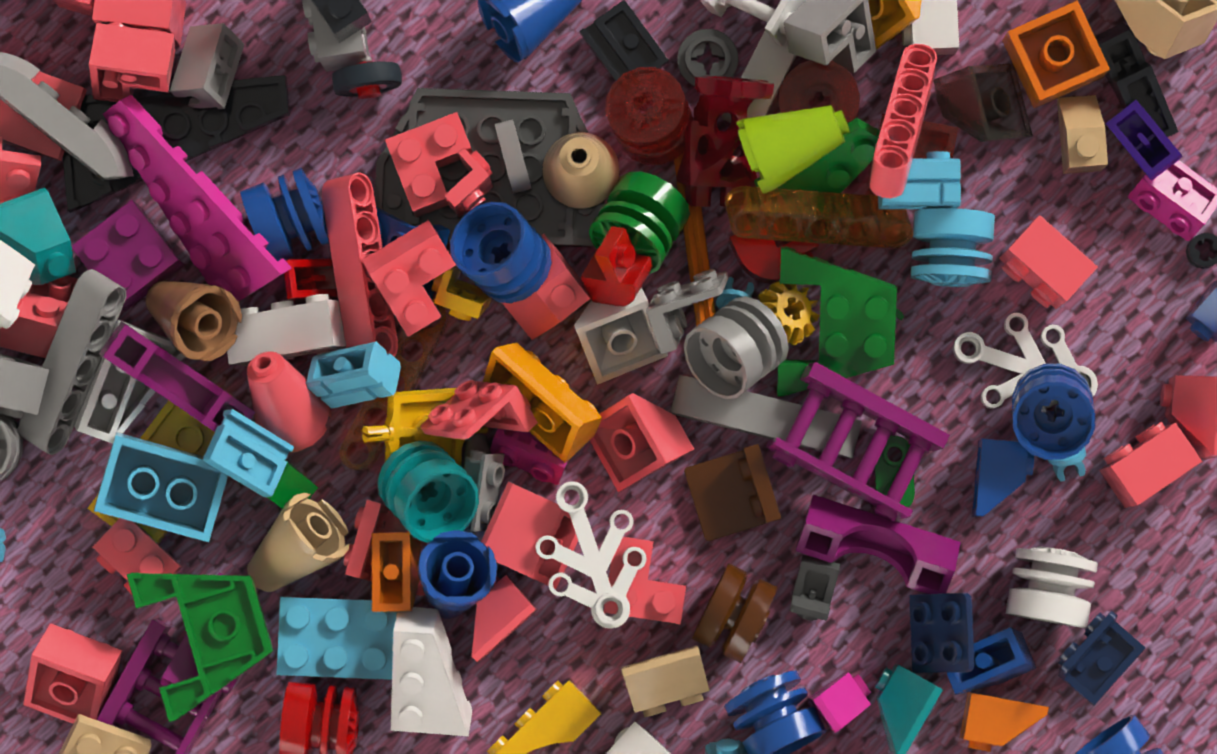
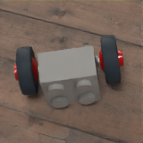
M302 0L305 17L308 18L310 26L313 25L314 32L307 33L311 56L314 55L316 63L321 62L326 72L335 71L332 74V82L336 95L345 97L358 96L359 99H367L380 96L383 92L401 86L402 77L399 64L386 61H372V58L369 56L365 27L339 43L311 0Z

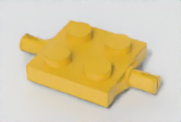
M456 388L401 391L388 396L385 424L380 426H364L362 428L364 432L362 434L363 441L365 443L384 441L386 445L385 462L393 452L405 444L415 441L434 442L444 448L449 456L461 466L462 446L465 439L426 435L421 428V425L429 418V413L437 406L445 404L454 396ZM481 427V428H480L476 433H474V434H477V433H484V434H486V433L488 432V428H487V427Z

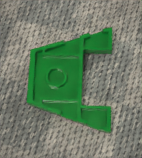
M781 247L780 284L820 285L821 298L819 360H784L778 366L777 396H786L807 390L809 384L799 379L805 367L813 362L819 363L844 378L894 365L897 286L851 269L846 270L832 265L814 256L813 258L804 255L790 247Z
M127 574L136 609L177 598L199 675L197 677L159 688L169 722L178 720L274 652L252 576Z

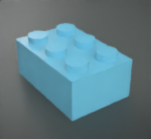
M116 432L94 511L209 542L228 475L204 462V456Z
M280 597L276 675L392 680L393 632L397 612H372V600Z

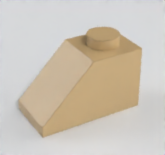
M1096 95L1057 98L1063 174L1102 171L1108 165L1105 125Z

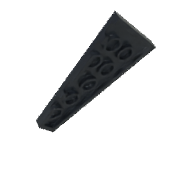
M285 75L233 80L225 109H218L217 107H189V101L194 97H175L170 92L171 87H169L168 93L145 89L134 90L133 97L162 127V137L172 148L179 146L188 155L185 162L290 115L288 85ZM85 95L80 111L90 118V122L87 125L94 129L101 119L108 124L103 113L117 102L95 100L93 95ZM66 151L64 152L63 166L67 211L70 213L143 181L141 175L133 166L132 177L102 181Z

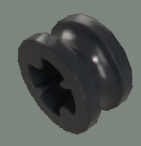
M1201 233L1189 241L1186 247V256L1190 264L1196 268L1205 269L1217 263V236L1211 233ZM1204 241L1210 243L1209 250L1214 252V256L1212 259L1208 256L1203 261L1199 259L1200 252L1195 249L1197 243L1201 246L1204 244Z

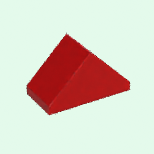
M332 259L285 260L292 267V269L284 273L287 299L294 301V305L306 303L305 297L318 294H328L329 299L338 298Z

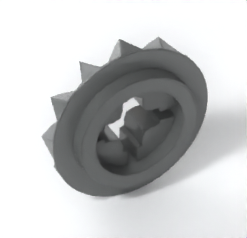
M702 29L693 32L682 42L678 51V67L681 76L693 87H696L695 77H733L738 66V52L735 44L726 34L714 29ZM706 45H709L712 57L725 60L713 63L710 75H706L703 63L691 61L703 57Z

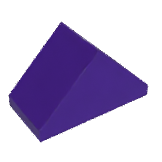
M1137 100L1106 123L1107 127L1151 181L1183 157Z

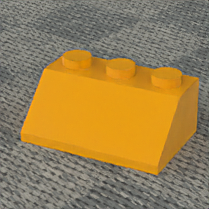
M517 342L498 346L492 351L482 382L516 385L520 393L530 402V410L538 422L529 432L566 463L595 436L602 419L597 409L589 401L582 400L576 395L562 377L552 374L541 364L540 359L532 351L525 350Z

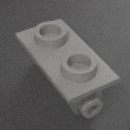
M471 450L470 457L467 456L465 458L464 470L473 479L479 493V505L475 517L467 526L473 532L486 531L498 505L499 487L505 475L503 465L504 454L502 453L486 454L485 451Z

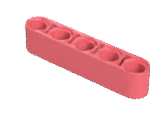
M924 44L909 45L902 53L872 164L870 189L882 198L900 196L904 192L932 90L937 62L935 50Z
M359 172L327 180L322 187V202L346 348L376 341L386 349L387 354L390 353L395 357L398 350V338L394 314L362 262L364 258L383 248L372 183L365 174Z

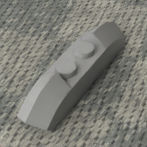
M0 52V99L102 181L133 176L128 153L119 137L112 134L106 122L101 119L94 129L90 128L87 125L90 122V118L73 105L68 110L57 101L60 95L52 87L43 81L39 85L33 82L40 69L22 58Z

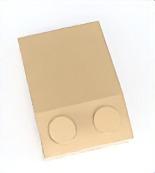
M1115 0L1135 38L1145 44L1151 54L1164 60L1204 44L1217 22V0Z
M696 645L621 668L634 712L643 711L644 718L666 712L665 704L680 700L681 706H687L703 701L702 693L710 691L699 648Z

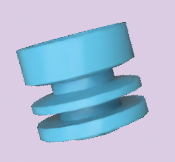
M957 208L916 210L913 220V238L930 243L929 248L913 251L911 259L929 264L912 266L910 278L943 287H968L973 284L991 282L992 271L986 268L975 267V265L991 263L993 255L976 250V245L991 243L994 240L995 215L979 210Z

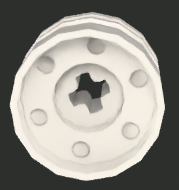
M1042 546L1030 549L1017 548L1015 558L1032 562L1031 569L1013 568L1012 573L1029 580L1028 588H1011L1009 590L1005 614L1086 628L1088 626L1091 603L1075 597V590L1094 588L1095 582L1078 578V572H1097L1098 563L1088 560L1076 552Z

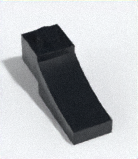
M1120 23L1096 35L1095 38L1110 68L1105 76L1122 108L1125 109L1137 100L1167 137L1178 133L1179 131L1152 66L1145 61L1138 41L1130 27Z

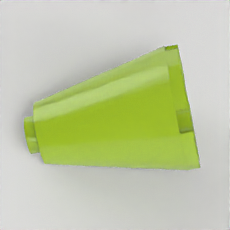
M832 105L750 117L736 121L737 126L740 128L738 134L751 170L759 172L761 180L757 181L764 194L775 190L845 143L843 134L850 132L842 110L835 112Z

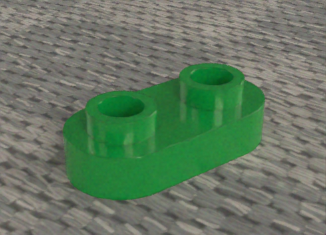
M890 436L874 468L875 490L885 496L910 448L906 439L900 436ZM890 448L900 450L901 459L898 462H892L888 459L887 452ZM914 475L900 501V504L906 507H910L914 500Z

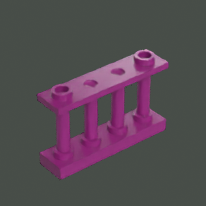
M817 362L807 365L799 380L809 384L807 387L809 393L785 441L776 437L769 440L765 448L774 452L772 457L778 462L789 467H794L797 464L875 506L874 512L884 519L895 522L896 518L899 520L909 518L913 510L900 504V501L924 453L944 449L950 435ZM831 396L842 402L840 407L843 411L819 459L798 448L823 398L828 399ZM864 414L876 421L874 426L877 429L853 477H850L832 466L856 418ZM897 432L909 439L908 445H910V448L885 496L866 484L890 435H895Z
M152 619L97 720L115 727L117 724L123 726L126 723L175 750V754H189L221 694L224 692L228 695L236 684L238 677L188 712L195 719L185 737L133 710L134 705L130 701L136 690L142 692L145 689L162 698L159 688L164 686L160 684V679L152 676L153 671L148 668L155 656L161 658L165 655L172 659L179 645L171 641L172 637L167 635L171 626L159 619Z

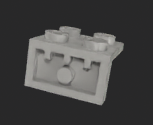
M710 269L693 276V282L680 286L679 281H674L657 288L658 293L652 297L646 309V314L661 355L676 350L684 334L683 328L687 327V321L682 307L722 294L729 279L726 271L716 274L715 269Z

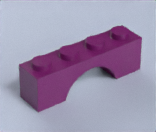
M122 321L99 352L102 357L174 403L214 432L222 424L225 410L233 409L250 420L255 414V411Z
M813 494L801 527L795 551L830 563L849 553L874 555L894 566L902 575L907 588L926 594H944L947 592L955 573L961 542L897 521L892 522L879 515Z

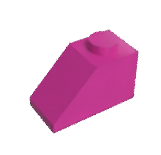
M844 672L808 697L828 728L835 733L871 705L866 698L871 694L870 689L859 674L852 678L849 672Z

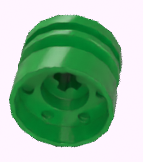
M642 171L627 172L619 178L608 197L607 204L602 206L598 216L592 222L589 229L590 240L597 249L600 247L611 226L625 228L637 255L651 257L652 269L649 273L651 274L659 270L665 256L668 255L672 247V242L676 241L690 216L689 206L682 194L665 180Z

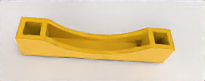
M557 680L541 696L546 703L536 713L529 708L514 723L519 730L509 740L502 735L486 752L488 754H527L532 750L548 745L574 742L602 712L570 680L564 685Z

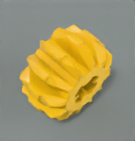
M777 281L771 284L768 290L765 289L760 292L757 298L771 309L780 320L787 335V341L791 345H797L803 341L804 337L812 335L815 330L812 324L818 321L820 315L812 311V308L816 306L818 300H808L806 296L809 288L803 287L798 290L796 284H780Z

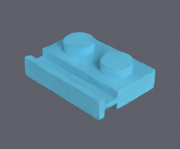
M233 409L225 410L222 424L217 427L203 461L259 495L272 497L287 464L285 460L288 453L293 451L294 446Z

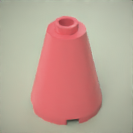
M264 352L255 356L247 367L252 407L255 411V423L294 446L292 452H299L314 445L324 436L327 430L326 423L328 417L331 418L332 412L330 407L321 400V396L317 397L307 389V379L280 354Z

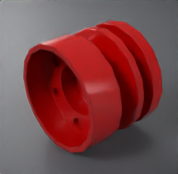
M288 682L281 715L279 754H312L313 748H318L319 754H332L333 750H336V754H352L357 746L360 724V709L357 704L356 687L344 688L340 704L338 703L337 686L330 685L324 702H318L316 684Z

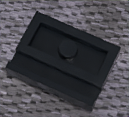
M622 0L593 21L591 25L580 31L581 37L624 95L669 63V59L625 0Z

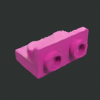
M1178 160L1152 181L1144 174L1137 185L1131 190L1128 198L1137 204L1141 210L1149 213L1167 226L1173 233L1181 236L1186 241H1190L1206 224L1216 209L1217 188Z
M497 429L490 447L491 454H504L503 465L520 468L531 473L535 479L542 482H551L558 485L568 464V461L564 463L529 431Z

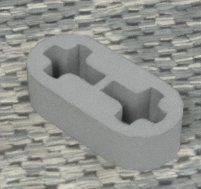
M513 119L494 124L513 194L532 189Z

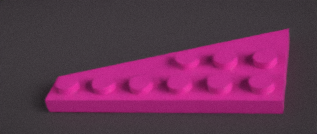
M132 95L121 99L103 113L110 131L113 135L119 137L123 143L131 165L141 175L149 188L151 197L159 204L169 221L172 231L178 235L188 251L192 263L199 269L208 285L224 288L239 302L292 269L284 259L277 261L266 250L269 243L260 233L253 235L242 224V213L203 171L196 174L185 162L188 155L179 146L172 148L162 137V127Z

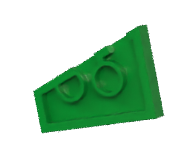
M859 118L847 123L850 132L843 134L845 143L765 195L816 220L873 160L881 130ZM761 177L755 179L754 182L756 189L759 192L763 193L757 183V181L761 180Z

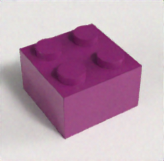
M130 200L72 245L73 251L88 270H96L125 288L126 299L122 308L123 311L128 310L145 297L155 283L167 280L185 266L142 208L133 200Z

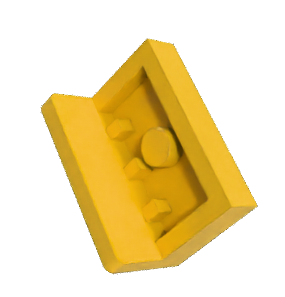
M457 266L452 267L434 279L431 289L437 292L434 304L450 309L449 314L453 317L466 321H471L472 317L478 319L490 305L492 298L485 295L480 288L458 280L461 270Z

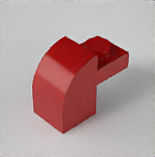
M765 221L729 237L728 241L741 268L753 279L769 284L777 281L780 282L781 247H790L795 249L796 252L813 258L812 252L816 251L819 247L813 232L777 248Z
M611 226L600 247L597 248L581 275V279L591 296L592 302L625 306L632 303L652 269V260L650 256L637 255L625 228Z

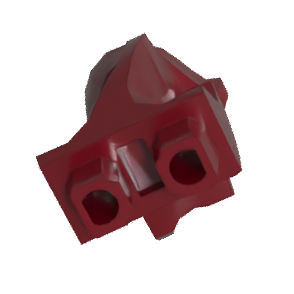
M695 77V86L697 92L700 93L697 105L694 107V120H689L685 129V151L676 176V182L686 184L685 195L688 205L710 207L712 187H721L720 206L744 208L747 188H756L754 180L757 179L755 170H751L743 146L741 147L739 157L733 155V152L741 143L738 134L740 128L737 126L736 121L748 118V107L755 99H771L774 92V84L768 83L767 80L738 77ZM724 113H729L731 115L729 127L725 131H719L717 127L718 118Z

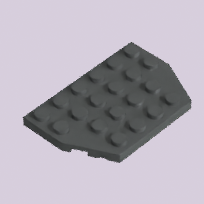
M417 88L408 109L398 122L393 136L457 112L472 151L476 150L491 166L490 170L493 172L490 176L493 188L483 196L486 199L485 203L502 202L515 208L528 221L529 225L536 229L537 233L540 235L545 233L554 246L595 248L590 240L589 229L595 217L598 216L600 209L605 204V200L597 206L586 209L570 208L551 195L543 178V162L550 147L558 139L568 134L577 132L588 133L570 93ZM511 119L514 121L532 189L513 194L494 125ZM386 146L384 152L382 151L376 162V207L412 226H419L427 220L432 225L440 224L450 230L447 243H450L454 228L466 212L459 218L448 205L416 218L388 147ZM461 160L438 168L447 192L470 173L464 167ZM585 160L575 161V163L580 164L583 163Z

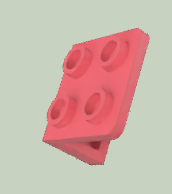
M469 380L459 385L455 390V395L445 404L434 408L429 413V418L421 425V428L426 435L464 440L471 437L481 427L528 432L538 422L530 410V402L520 393L516 385Z
M366 500L365 507L361 506L357 512L354 523L355 529H358L354 544H350L349 550L345 553L343 564L347 567L345 575L372 582V533L408 531L384 504ZM421 541V552L428 543ZM419 580L416 595L425 596L424 590Z

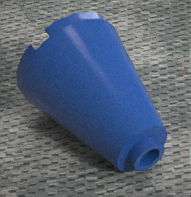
M478 0L477 3L479 13L487 30L489 31L494 28L501 38L495 41L497 46L508 58L514 62H520L523 59H527L583 0Z
M453 530L440 533L424 547L418 561L419 579L429 607L431 609H438L441 618L452 619L458 617L482 600L495 583L497 563L494 552L489 546L486 547L478 540V536L471 532Z

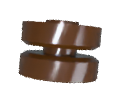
M728 563L691 639L711 647L716 644L723 629L729 630L722 646V653L741 663L752 642H756L770 613L768 609L778 587L758 579L753 582L744 598L740 594L747 580L746 571Z

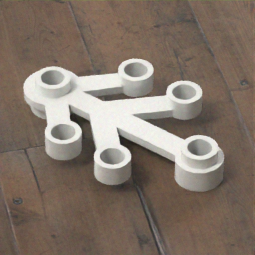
M1021 313L1010 314L1004 321V329L1009 335L1014 336L1025 359L985 346L983 339L973 332L963 333L954 341L953 354L961 363L972 364L979 360L1020 374L999 386L990 385L982 391L981 402L989 409L998 408L1005 399L1011 397L1018 380L1029 369L1046 364L1028 330V320ZM1012 318H1019L1022 321L1023 328L1021 331L1016 332L1010 328L1009 322ZM1058 325L1045 327L1040 335L1042 344L1047 348H1052L1058 363L1071 367L1087 380L1094 396L1098 387L1097 378L1092 370L1076 364L1064 341V330ZM1048 330H1056L1059 333V341L1052 344L1046 339ZM964 342H971L974 345L975 352L973 355L966 356L962 353L961 345ZM989 390H995L999 393L1000 399L997 404H991L986 400V394ZM1051 400V404L1047 408L1057 404L1058 401Z
M574 481L566 482L559 487L556 493V501L563 511L569 512L584 556L560 545L552 536L541 537L536 543V552L541 558H553L590 576L596 593L573 584L571 578L565 573L552 575L548 586L554 595L567 596L590 607L593 619L600 626L609 629L617 628L624 624L629 617L630 603L626 598V594L637 571L645 565L646 554L639 547L626 549L622 556L624 566L611 587L606 571L624 534L632 528L634 523L633 517L626 510L615 511L609 520L610 529L598 550L584 510L588 501V493L582 484ZM568 490H575L579 494V501L575 505H569L564 500V495ZM618 514H625L629 519V524L625 529H618L614 524V519ZM544 540H551L555 544V550L550 555H544L540 550V544ZM632 551H637L642 556L641 563L637 566H631L627 562V556ZM557 577H564L568 582V587L563 592H557L553 588V581ZM608 601H614L618 606L617 613L613 616H607L603 612V606Z

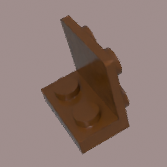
M759 444L685 468L684 473L706 541H712L781 519Z

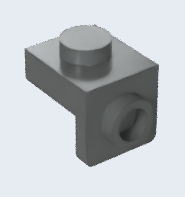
M802 555L792 592L790 611L797 613L799 617L806 620H827L840 571V564Z

